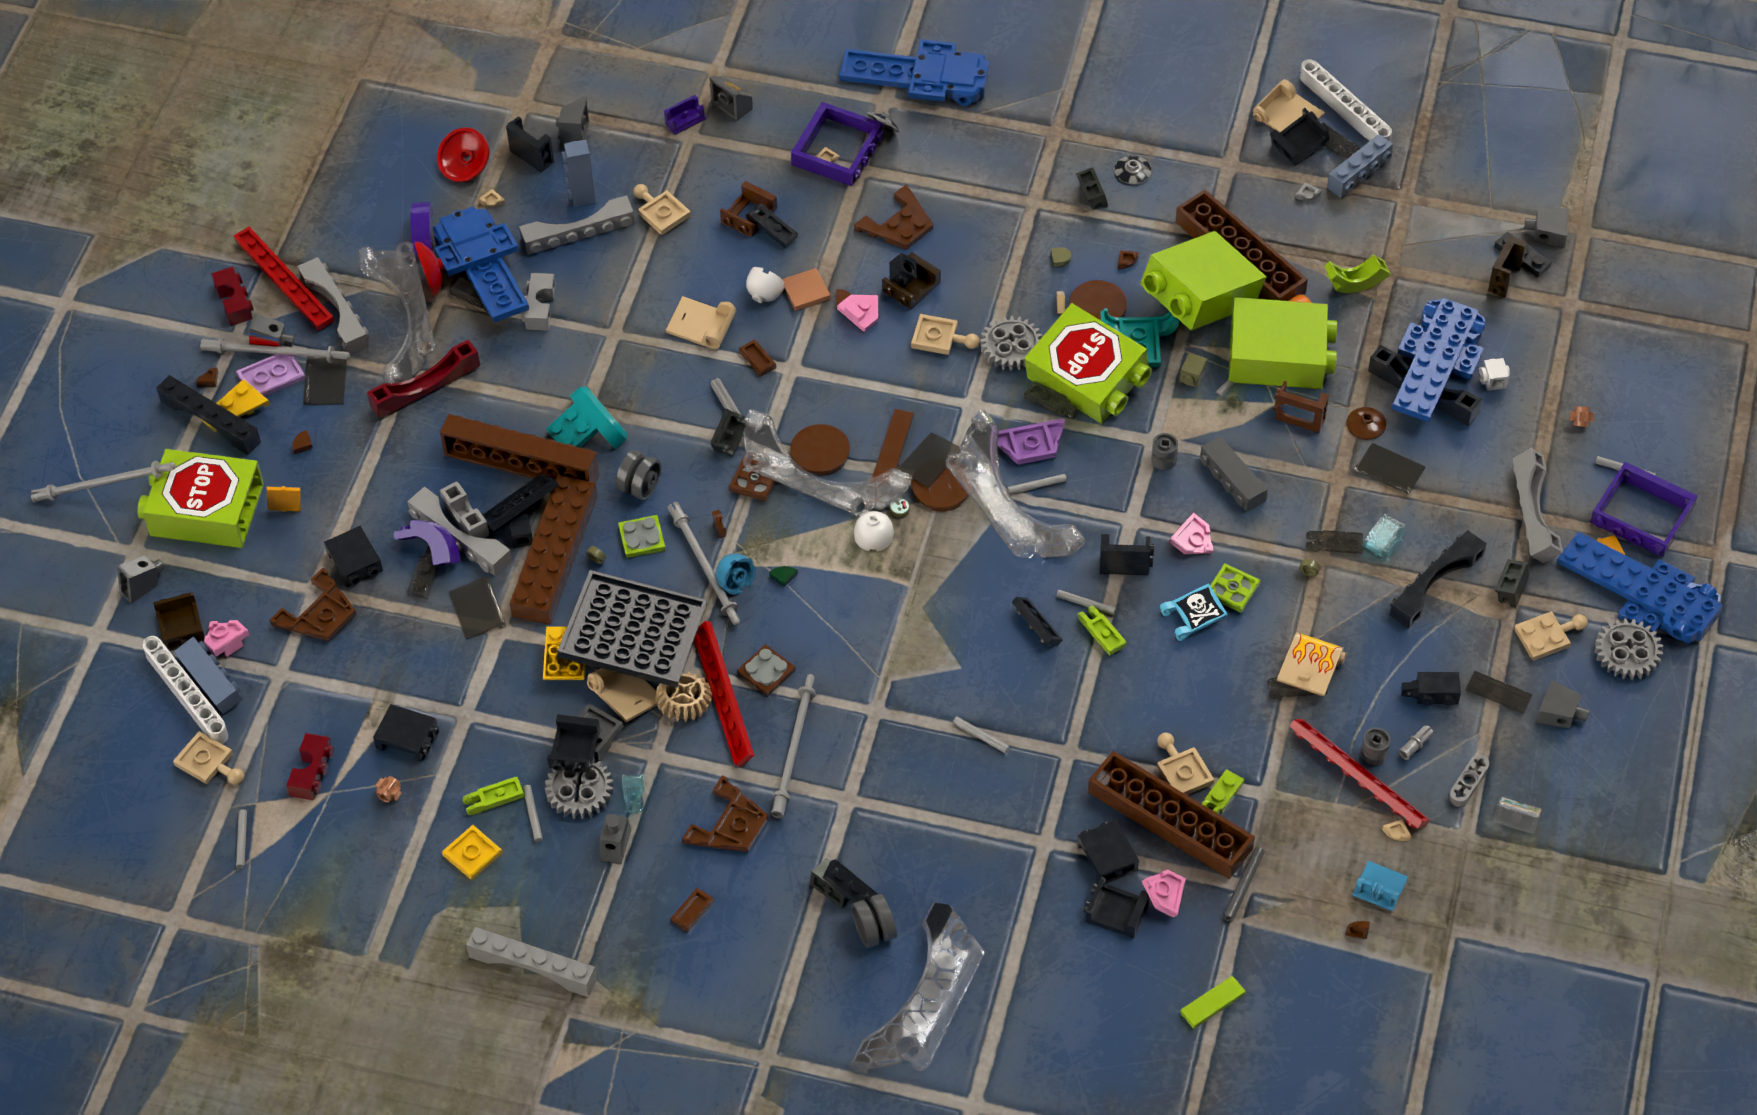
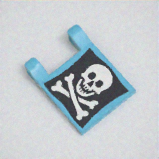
M1209 583L1180 598L1164 602L1160 605L1163 616H1169L1177 609L1186 626L1175 629L1178 641H1183L1192 633L1228 616Z

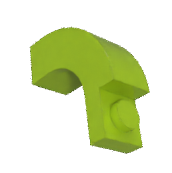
M1374 254L1365 262L1353 268H1341L1330 261L1324 265L1327 271V278L1332 282L1335 290L1341 293H1356L1367 290L1391 275L1384 260Z

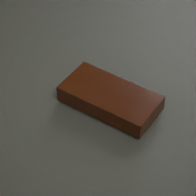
M755 339L739 348V353L760 377L777 368L773 359Z
M696 888L671 917V922L684 931L689 932L714 903V898Z

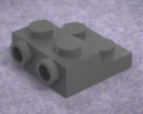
M588 703L578 717L599 719L601 731L594 759L600 761L611 747V741L622 729L623 724L621 721Z

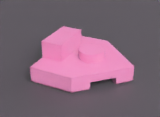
M850 295L837 305V310L865 332L878 322V295Z
M1195 513L1186 520L1169 540L1183 554H1212L1213 552L1210 526Z
M231 620L228 623L210 621L209 631L203 643L215 657L221 653L228 657L243 647L241 640L250 634L238 620Z
M1165 870L1144 879L1142 883L1155 909L1173 918L1178 915L1186 878L1170 870Z

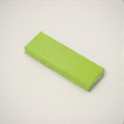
M1231 976L1182 1008L1180 1014L1195 1029L1243 997L1246 991Z

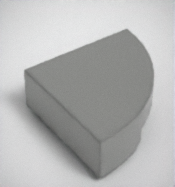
M1305 182L1296 193L1295 199L1301 201L1314 200L1321 195L1322 190Z

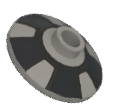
M882 111L881 114L867 112V115L873 120L882 122L883 126L899 132V128L891 120V114Z
M1139 156L1123 157L1115 164L1114 168L1117 179L1127 185H1139L1146 182L1152 172L1149 162Z

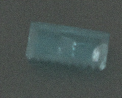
M1384 513L1364 539L1362 550L1384 561L1387 555L1392 556L1396 549V543H1401L1404 540L1406 524Z

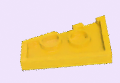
M243 379L216 404L241 417L245 414L250 415L254 413V410L261 406L266 407L270 405V402ZM202 420V421H203L207 426H209L214 432L217 431V430L214 429L211 425H209V424L206 423L204 420Z

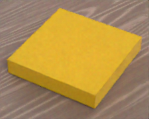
M474 825L442 851V855L471 881L503 854L502 849Z

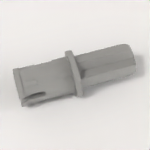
M1423 726L1414 736L1411 735L1409 737V741L1398 750L1401 758L1409 760L1417 750L1423 748V744L1433 735V730L1430 726Z

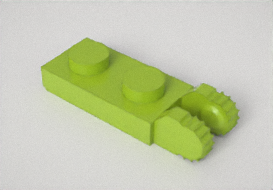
M1093 605L1088 607L1089 614L1093 618L1092 620L1084 612L1078 613L1079 621L1109 656L1126 647L1127 642Z
M1226 769L1208 793L1202 805L1207 808H1213V811L1217 814L1223 813L1244 784V779Z
M513 777L477 789V791L465 795L462 800L466 805L473 804L466 808L468 815H475L483 810L485 811L524 798L525 796L518 777Z

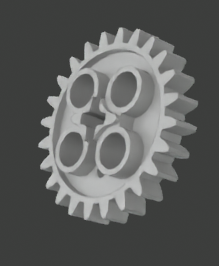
M1004 316L1003 321L996 319V324L990 322L989 328H984V333L981 334L980 339L981 352L984 353V358H989V363L995 361V367L1002 365V370H1004L1006 366H1009L1010 371H1012L1013 367L1016 366L1020 370V365L1026 367L1024 358L1039 342L1042 334H1039V328L1034 329V323L1028 325V319L1022 322L1021 317L1014 320V317L1011 316L1010 320H1007Z
M1624 618L1623 623H1620L1617 619L1615 625L1609 622L1608 627H1602L1601 633H1598L1595 642V653L1598 654L1597 660H1602L1601 667L1608 666L1607 672L1615 671V677L1620 673L1622 674V679H1625L1626 675H1629L1631 680L1634 679V675L1642 679L1643 673L1649 676L1650 671H1655L1656 667L1660 665L1663 655V645L1660 644L1661 638H1655L1656 631L1649 632L1650 625L1644 628L1643 622L1637 625L1635 619L1631 623H1628L1626 618Z
M595 760L593 761L591 773H583L581 785H579L580 774L569 770L556 771L553 769V773H548L549 780L545 781V793L547 801L551 803V808H556L558 814L564 811V817L571 813L573 819L576 818L577 814H580L581 818L584 819L586 813L590 817H592V811L600 813L599 807L606 808V801H611L610 795L614 793L611 772H608L607 766L602 767L601 761L596 764ZM579 789V800L576 802L577 790Z

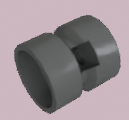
M1161 433L1154 437L1151 461L1156 468L1168 470L1175 466L1178 452L1177 438L1169 433Z
M1375 727L1364 733L1360 754L1362 760L1368 765L1379 766L1387 760L1391 741L1387 731Z

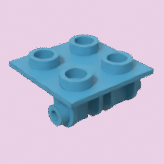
M1368 861L1361 877L1356 882V888L1352 896L1393 912L1408 876Z

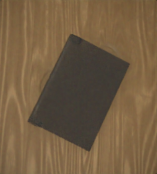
M307 357L303 401L305 405L344 404L347 359H334L333 363H328L327 358Z
M931 432L896 470V474L898 476L905 475L929 488L963 448Z
M1372 443L1354 470L1409 495L1426 466Z
M483 577L449 591L466 639L497 627L499 629L506 627L488 577Z

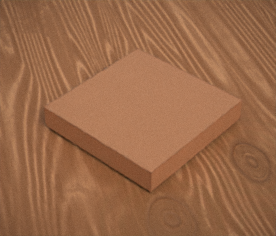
M817 268L782 279L785 282L784 290L795 311L831 299L830 293Z

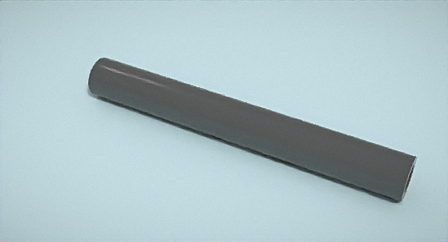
M1261 847L1254 848L1224 913L1223 918L1229 922L1234 920L1265 851Z

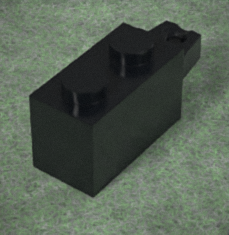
M1417 672L1416 680L1401 684V696L1413 697V699H1417V704L1424 705L1459 704L1461 696L1459 672Z

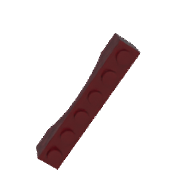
M467 339L452 347L437 364L424 373L403 382L383 383L368 391L370 407L378 418L381 419L480 367L478 351Z

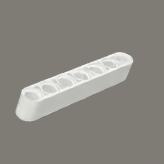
M1305 60L1302 63L1300 80L1368 141H1371L1380 134L1391 142L1392 129L1316 61Z
M156 636L147 637L142 644L147 660L205 735L224 744L228 740V732L222 718L162 641Z

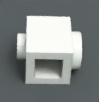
M1503 358L1484 360L1483 367L1479 368L1481 384H1486L1487 391L1507 388L1510 369L1508 365H1505Z

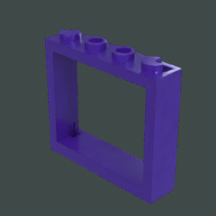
M821 102L791 152V165L852 186L855 180L860 178L862 168L867 166L869 156L875 153L878 141L881 142L882 135L884 134L882 122ZM826 119L869 133L868 138L850 168L807 154L808 149Z
M1624 462L1593 510L1590 523L1613 533L1617 537L1626 539L1634 545L1647 549L1653 554L1664 557L1693 511L1698 495ZM1623 481L1684 509L1665 541L1604 513Z

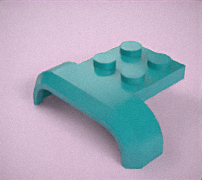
M1107 308L1100 312L1102 322L1147 348L1149 367H1161L1159 337L1173 333L1178 328V318H1175L1170 311L1160 317L1124 318L1109 315Z
M580 386L570 395L574 404L546 428L547 432L556 442L572 444L579 448L598 432L615 449L619 448L628 437V433L587 386Z

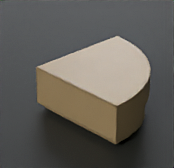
M824 147L816 157L829 162H835L840 158V155Z
M493 189L478 199L480 205L490 208L505 204V200Z
M1056 291L1057 313L1061 314L1065 311V294L1063 291Z
M1403 819L1383 825L1382 830L1388 837L1397 841L1411 840V835Z

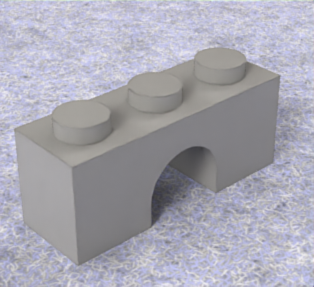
M531 273L530 281H527L526 285L528 295H525L530 310L522 312V322H525L526 330L549 331L551 321L550 304L541 302L554 301L556 288L554 274Z
M457 481L440 490L443 506L463 533L483 539L489 536L487 521L477 508L472 509L467 494Z

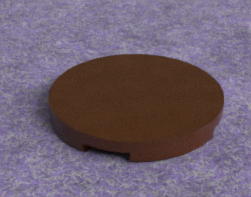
M1092 280L1080 284L1074 289L1069 300V305L1073 303L1101 320L1100 312L1105 308L1108 309L1109 315L1117 318H1123L1127 309V299L1124 292L1115 284L1103 280Z
M815 424L802 429L795 435L791 443V457L794 464L800 470L815 473L818 476L829 475L840 470L845 465L850 454V444L847 436L840 429L826 424Z
M947 459L932 460L924 463L915 471L912 478V493L918 503H922L931 508V510H953L961 506V503L970 496L971 483L969 481H971V478L965 477L964 473H968V471L957 462Z

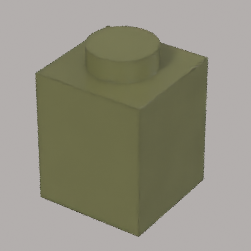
M1188 353L1181 368L1180 382L1189 386L1199 387L1206 371L1207 358Z

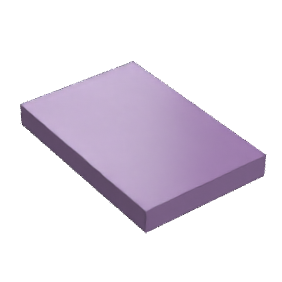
M275 354L236 371L240 381L246 380L264 397L306 379L305 374L293 355Z

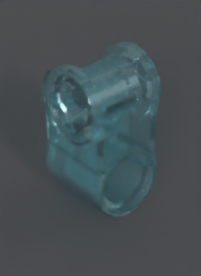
M640 773L639 776H626V774H622L625 810L630 814H638L644 807V774Z

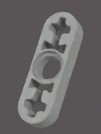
M1475 755L1471 758L1450 790L1449 801L1451 804L1457 807L1467 804L1488 772L1489 760L1487 757ZM1481 763L1483 766H1480L1476 773L1475 767ZM1471 777L1475 780V783L1467 784L1463 779ZM1461 789H1463V796L1457 798L1456 795H1459Z

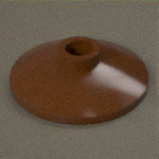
M1361 407L1349 414L1347 428L1357 438L1372 440L1384 433L1386 419L1381 412L1374 408Z

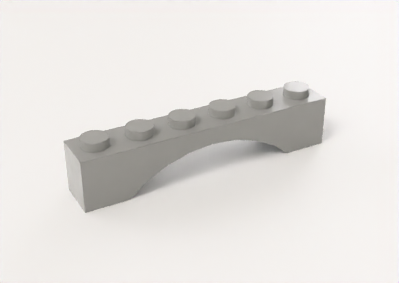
M626 195L609 200L597 213L578 222L546 224L536 221L519 226L520 237L527 255L538 253L546 249L635 224L634 211Z
M318 257L298 265L299 276L305 287L310 292L317 293L326 298L338 310L340 323L337 331L344 350L352 354L368 347L367 338L370 337L366 327L362 328L358 314L354 315L351 303L345 301V295L341 288H337L334 276L328 274L327 265L325 263L322 264Z
M1530 448L1513 458V471L1517 479L1516 486L1520 495L1519 502L1523 510V521L1527 531L1526 537L1530 547L1529 553L1534 559L1544 564L1562 554L1563 550L1560 536L1547 527L1540 511V491L1547 472L1544 455Z
M423 487L407 501L409 514L414 519L432 521L445 527L454 537L459 551L466 554L470 561L478 563L485 572H490L496 576L512 562L510 549L496 539L473 537L455 528L444 516L440 507L439 497L426 487Z
M477 927L474 928L466 944L469 958L487 964H508L525 968L551 979L568 991L589 997L597 981L594 966Z

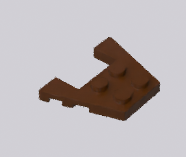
M904 185L894 193V199L905 207L882 225H878L868 216H864L854 224V230L858 232L862 230L874 238L877 236L885 239V242L906 250L933 230L932 221L909 187Z
M322 567L311 578V583L322 590L323 593L298 618L281 608L270 619L272 626L330 641L356 615L354 607L343 592L341 593L326 569Z
M722 775L713 789V794L730 801L711 832L691 824L682 838V843L749 852L769 820L768 815L751 799H747L740 789L736 786L734 787Z

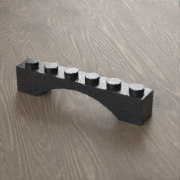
M1380 345L1370 357L1368 372L1400 389L1410 367L1397 353ZM1444 388L1436 409L1469 426L1479 414L1482 399L1466 390Z
M169 375L156 387L162 403L175 411H185L204 420L243 453L249 455L261 443L256 427Z
M1468 530L1463 535H1458L1450 547H1446L1437 560H1432L1425 572L1422 571L1418 574L1413 584H1408L1404 588L1403 593L1391 601L1390 616L1408 629L1412 627L1422 617L1424 597L1432 584L1451 571L1475 565L1484 556L1487 543Z

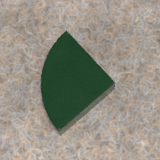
M780 566L769 572V576L784 587L798 574L797 569L789 566Z

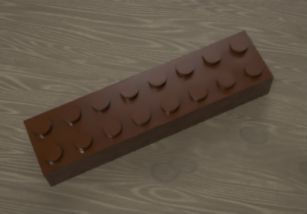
M1206 189L1177 207L1175 222L1194 239L1216 231L1266 276L1259 294L1261 299L1288 301L1296 295L1306 294L1308 279Z
M448 414L440 430L444 456L532 479L539 474H544L556 480L557 475L597 483L600 476L597 452L591 449H583L572 444H564L552 439L540 438L533 434L529 435L517 430L505 429L498 425L482 423L479 420H470L459 415Z
M557 475L556 482L559 486L551 491L510 601L512 617L551 625L598 497L596 482Z
M1115 751L1109 754L1089 779V794L1228 879L1234 875L1253 850L1254 835Z

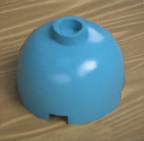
M739 553L728 554L721 559L716 567L715 576L717 583L729 594H741L743 592L740 590L745 585L749 587L752 584L756 575V567L753 565V561L745 555Z

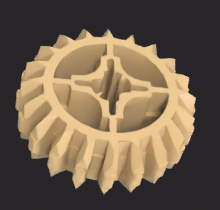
M689 671L687 674L682 673L678 688L659 683V686L656 688L655 700L658 709L661 710L663 715L668 714L669 719L675 717L677 722L679 719H684L686 722L689 718L694 721L696 716L701 718L703 713H707L708 707L711 704L712 693L709 683H705L704 678H699L698 673L691 675Z

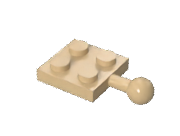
M638 184L634 187L633 193L635 197L644 199L647 202L638 209V214L661 235L691 217V211L667 190L653 198L648 193V188L644 184Z
M920 314L911 342V348L949 355L953 342L963 343L969 349H975L978 347L980 339L976 334H968L967 336L955 334L958 326L957 320Z
M1551 611L1516 624L1514 630L1532 661L1570 648L1571 643L1564 632L1572 629L1583 630L1587 627L1588 620L1584 615L1577 614L1570 622L1560 625Z
M200 731L173 760L174 766L205 784H208L218 771L226 775L228 781L233 785H239L244 780V773L241 769H230L224 765L233 755L232 750Z
M1170 733L1159 735L1158 745L1162 749H1166L1170 755L1169 758L1157 762V768L1166 783L1186 795L1214 784L1213 776L1195 747L1178 754L1173 745V736Z

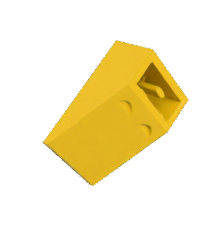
M546 627L543 680L585 679L586 664L557 657V651L567 627Z

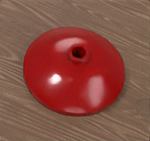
M467 127L455 129L446 135L437 152V163L440 171L448 179L455 182L473 180L482 173L489 160V145L486 138L477 130Z
M414 242L433 296H437L442 285L441 270L444 269L441 258L436 259L432 250L422 242Z

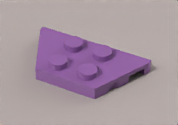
M1064 418L994 432V443L1017 465L1056 457L1062 436Z

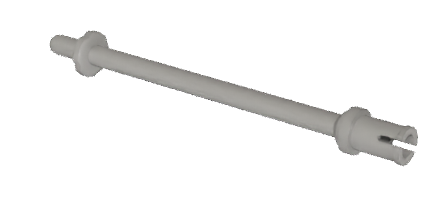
M221 338L218 340H201V351H214L218 354H223L226 351L319 357L327 358L328 363H333L334 359L350 358L349 352L335 351L334 346H329L328 350L227 343Z
M156 460L152 462L151 467L60 487L50 484L46 488L32 490L31 498L33 502L46 499L55 500L60 494L143 476L154 475L158 479L162 476V472L174 470L176 465L173 462L160 465Z
M673 502L675 510L672 504L668 506V511L674 519L673 523L677 528L682 529L723 605L720 610L721 614L729 616L733 625H739L740 619L736 614L738 609L737 603L730 602L723 588L717 583L715 573L688 525L690 521L688 515L684 514L678 502Z
M808 674L805 685L798 689V693L802 698L780 788L773 795L774 804L771 815L775 818L784 817L786 804L790 800V795L787 791L809 700L816 696V692L812 688L815 679L813 674Z

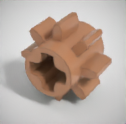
M1575 406V411H1570L1569 420L1574 421L1573 426L1589 427V422H1594V413L1590 412V407Z
M394 777L380 778L375 785L377 787L376 795L384 802L397 801L402 794L400 791L401 783Z

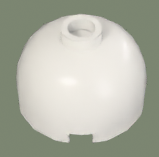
M753 267L746 281V288L752 295V299L758 303L776 300L785 288V282L770 271L766 274L762 272L763 268Z
M866 512L856 521L854 527L855 542L866 551H870V549L882 551L888 548L893 541L894 529L892 521L882 512Z

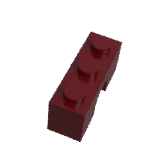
M233 266L211 273L219 299L230 297L222 300L230 325L233 326L253 319L251 311H254L251 300L246 299L248 293L245 286L241 287L240 285L243 283L240 273H235Z
M305 733L299 752L302 761L311 764L304 769L292 768L286 786L289 796L314 801L316 793H319L321 789L322 776H325L327 773V762L333 756L334 746L331 745L330 737Z

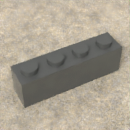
M1221 436L1201 446V463L1211 470L1214 478L1223 484L1226 492L1232 494L1239 506H1242L1248 512L1266 502L1268 489Z

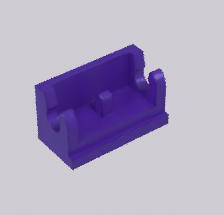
M696 95L664 110L665 124L674 135L706 120L703 104L699 105Z

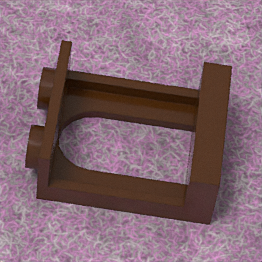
M745 181L741 185L742 194L728 210L721 208L720 215L721 222L724 225L753 237L760 228L738 215L749 202L756 205L759 203L763 204L774 213L777 209V196Z
M1284 381L1282 387H1278L1275 393L1276 401L1273 410L1276 411L1275 419L1320 433L1326 420L1329 394L1321 393L1318 402L1286 392L1287 381ZM1284 404L1315 413L1314 421L1310 422L1284 413L1282 411Z

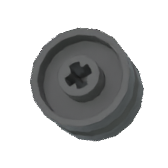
M631 450L619 467L616 477V488L626 494L632 492L634 497L646 500L653 493L659 481L662 469L661 461L651 456L646 457L644 453L637 450Z
M881 893L869 897L868 904L864 900L851 904L857 931L866 948L878 945L880 937L885 942L897 938L896 926L891 910Z

